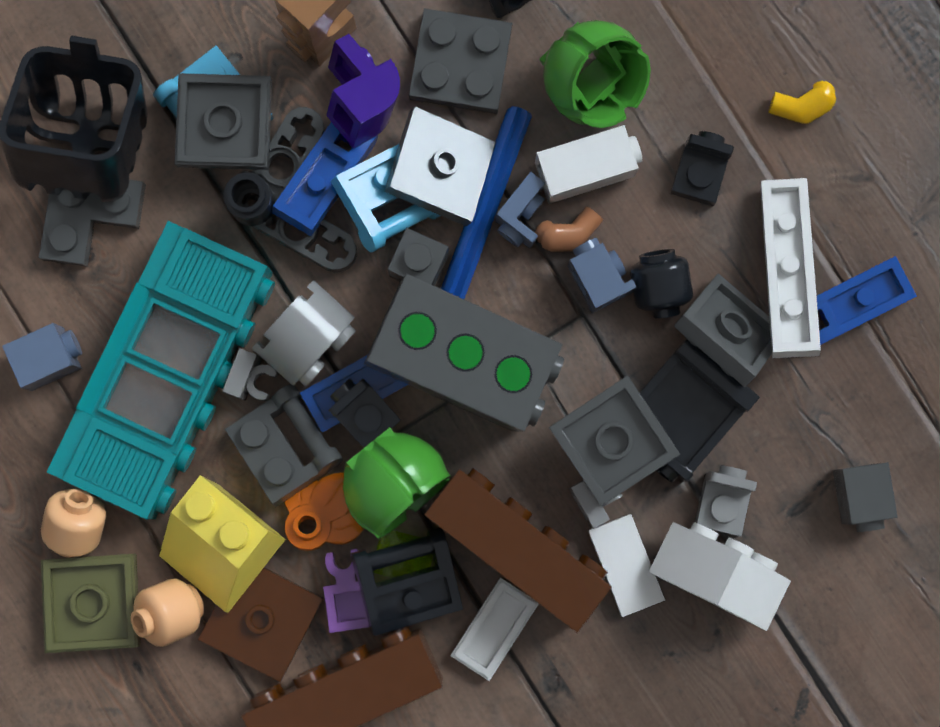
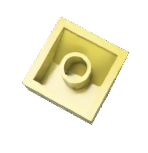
M200 475L171 511L159 556L224 612L229 613L286 539L219 484Z

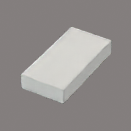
M631 514L587 530L601 567L608 571L605 577L608 584L612 586L610 590L621 617L665 601L656 576L649 573L652 565Z
M500 577L450 656L490 681L539 603Z

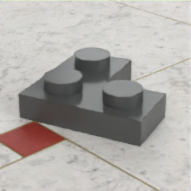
M129 180V187L123 197L114 202H102L100 197L94 193H90L87 199L74 198L72 192L65 188L59 195L49 194L39 259L88 267L95 223L139 229L146 184L143 181Z

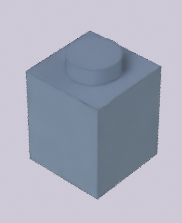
M55 323L2 346L22 389L34 391L82 369L77 358L82 355V349L72 330L65 331L64 327Z

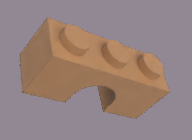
M274 0L279 12L276 19L284 27L281 32L288 39L286 45L304 62L311 58L321 66L331 56L334 41L347 34L351 35L356 29L354 15L346 9L351 0Z

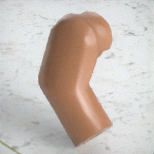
M586 206L572 224H553L552 221L541 222L535 230V233L538 235L536 241L542 245V248L550 252H573V249L587 241L603 222V219L594 210Z

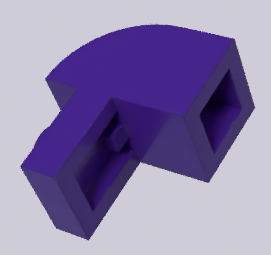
M347 34L334 41L328 68L342 85L333 89L326 116L354 149L380 134L388 125L399 94L400 77L391 59L376 66L370 53L365 48L360 47L350 34Z

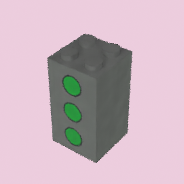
M406 273L398 285L367 354L364 365L510 431L525 432L526 427L529 425L534 427L538 422L545 406V401L539 397L548 382L552 384L555 382L562 368L564 358L558 355L563 344Z

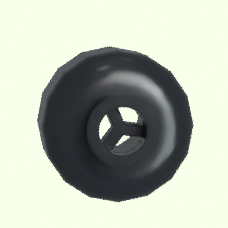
M675 249L655 250L639 255L640 261L632 266L630 272L631 280L633 279L637 287L633 291L636 306L645 311H653L654 318H668L679 315L681 313L680 306L687 304L693 298V288L687 259L676 255Z

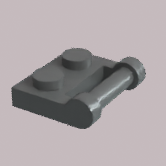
M291 384L278 390L271 399L225 429L275 507L337 467L343 461L336 447L330 448L300 402L302 396L295 385ZM283 412L287 414L315 457L306 466H304L274 419Z

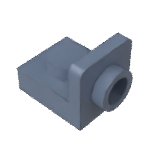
M532 172L527 175L502 206L495 218V222L500 225L497 230L498 233L516 247L523 243L528 248H531L538 237L535 232L519 221L521 216L529 221L545 201L539 195L543 190L545 182Z

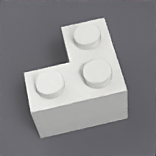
M672 522L649 573L767 631L791 580L775 572L778 563L754 552V549L730 537H728L725 545L716 541L719 536L718 533L696 522H693L691 529Z

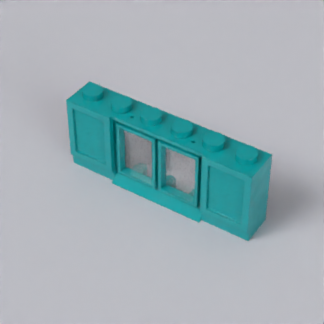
M167 221L139 281L136 283L78 402L77 410L49 465L47 473L146 520L156 519L158 513L165 515L176 494V489L171 488L178 471L185 473L194 458L196 448L191 446L197 431L198 429L205 431L213 418L216 406L211 404L218 387L223 389L233 365L231 360L238 346L245 348L253 334L255 323L250 320L258 304L264 307L273 292L275 282L270 280L273 272L269 267L191 230Z

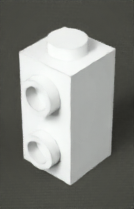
M625 125L537 152L535 158L540 179L545 182L543 189L548 204L633 178L639 169L637 163L643 161L637 138L635 136L628 137Z

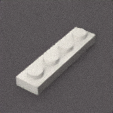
M807 178L762 180L760 192L772 358L819 356L821 347Z

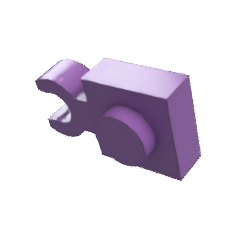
M357 548L351 549V553L359 551ZM334 552L327 553L325 557L326 568L336 579V584L323 587L329 632L334 633L369 627L353 563L348 568L341 569L335 563Z

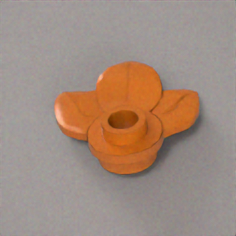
M344 472L333 473L319 481L316 480L284 502L289 512L285 521V534L288 541L295 548L303 551H313L322 547L326 542L338 545L348 544L355 540L364 530L352 517L345 503L343 491ZM308 519L314 521L316 529L312 533L304 534L299 530V525L302 521Z

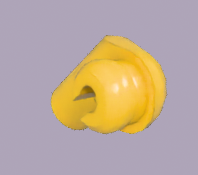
M818 81L813 84V89L799 98L775 92L768 113L802 124L811 123L828 113L836 103L834 86L827 81Z

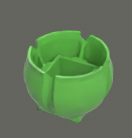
M591 20L581 23L577 22L574 26L565 30L563 36L559 40H555L550 49L539 60L544 66L543 77L546 93L557 110L577 124L606 128L626 119L625 108H637L640 105L650 81L649 57L641 49L642 45L626 29L613 22ZM593 53L596 59L579 74L588 56Z
M389 427L346 462L343 483L345 503L357 523L362 528L373 533L377 539H380L407 520V510L417 512L434 497L450 480L451 475L447 472L442 457L432 445L419 437L407 433L393 432Z

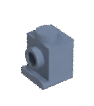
M597 238L591 239L573 249L576 257L570 259L567 266L592 313L633 293L637 288L633 279L626 283L623 282L621 276L625 275L626 271L621 259L615 250L607 252L604 244H600Z

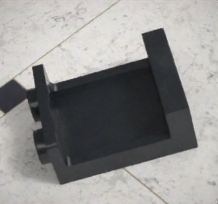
M687 339L681 343L640 391L641 396L680 453L679 456L656 471L671 483L677 478L682 483L688 482L693 477V472L743 413L748 412L760 398L748 386L744 387L735 378L727 375L714 360L700 348L692 345Z

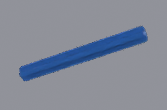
M511 106L506 111L495 141V147L473 222L463 227L441 286L442 290L462 299H465L532 118L530 112L520 107Z

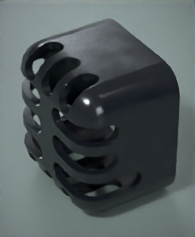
M70 36V49L51 46H40L31 49L20 62L0 120V140L13 180L21 188L32 191L39 184L45 188L47 194L59 195L65 188L72 192L74 198L87 199L90 193H94L100 197L102 202L118 200L123 197L129 187V175L134 170L136 152L141 146L142 130L147 125L148 113L139 67L132 61L124 58L101 55L96 39ZM57 75H65L73 82L76 108L75 112L70 116H63L59 113L60 88ZM84 79L93 80L100 87L103 106L102 115L97 120L91 121L85 117L87 96ZM113 83L122 85L127 91L128 100L120 125L114 124L111 120L113 95L110 84ZM29 99L34 110L40 115L56 121L77 124L80 127L79 130L73 134H66L39 127L32 119ZM105 129L118 130L115 141L103 140L98 137V134ZM27 131L32 136L46 142L71 146L73 150L69 151L27 144L25 132ZM97 151H106L103 154H94Z

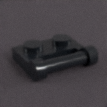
M441 527L427 531V536L394 546L369 553L365 549L351 553L370 631L374 636L463 610L448 543ZM429 554L433 555L435 566L375 583L373 575L375 570Z

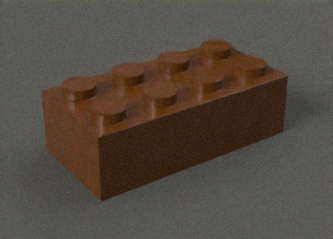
M472 468L467 475L459 469L425 513V516L578 633L612 588L611 585L603 580L608 571L587 555L582 554L577 560L565 550L570 545V542L549 526L545 525L540 532L527 522L533 514L511 497L503 503L492 495L490 491L494 488L495 484L477 470Z
M409 626L383 635V638L380 639L382 645L368 651L366 644H363L341 654L340 658L337 659L339 665L327 671L322 663L298 674V677L293 679L295 685L284 690L281 683H278L256 693L255 697L249 699L252 706L241 716L246 727H358L442 688L443 676L422 629L418 628L411 632Z

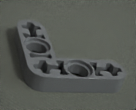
M298 107L290 111L270 142L269 165L274 158L286 156L294 162L293 173L286 179L278 180L270 175L269 170H254L252 172L261 176L267 182L273 192L275 202L325 132L324 123L314 109ZM307 119L312 120L311 126L315 134L312 137L305 134L301 138L297 146L300 151L305 153L302 157H299L291 148L281 144L284 140H287L292 146L298 134L293 127L296 122L304 124ZM250 196V197H248V198L246 199V201H245L244 206H245V207H249V205L247 204L248 201H249L251 198H252L253 200H257V201H258L259 197H257V196ZM271 217L263 224L251 226L322 268L334 273L350 269L357 258V247L353 238L344 230L324 219L312 236L307 235L305 239L300 241L290 240L286 236L285 225L287 222L279 217L275 230L268 228L274 222ZM320 227L327 230L321 235L323 240L332 245H336L339 240L345 242L343 248L348 254L345 259L337 257L334 262L328 261V251L316 244L313 253L307 250L316 241Z

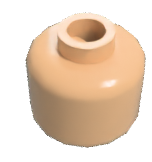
M65 489L56 492L48 499L41 525L43 542L49 549L67 558L80 557L91 553L99 545L106 520L104 504L97 496L82 489Z
M167 579L145 588L137 594L133 605L134 611L131 613V624L139 637L145 638L154 646L163 647L192 635L198 629L204 612L202 598L192 585L186 584L179 579Z

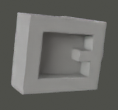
M720 465L718 473L706 472L695 522L714 531L742 536L750 495L752 491L756 490L757 482L746 479L747 471Z

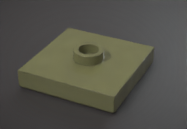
M136 553L41 560L45 653L141 646V638L135 633L131 624L134 600L138 594Z

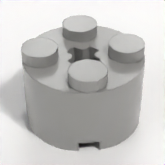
M314 280L307 286L314 294L308 300L299 295L263 334L270 342L264 346L258 341L251 348L293 386L299 380L306 387L324 367L325 363L319 359L330 346L335 351H338L356 332L350 325L355 317Z

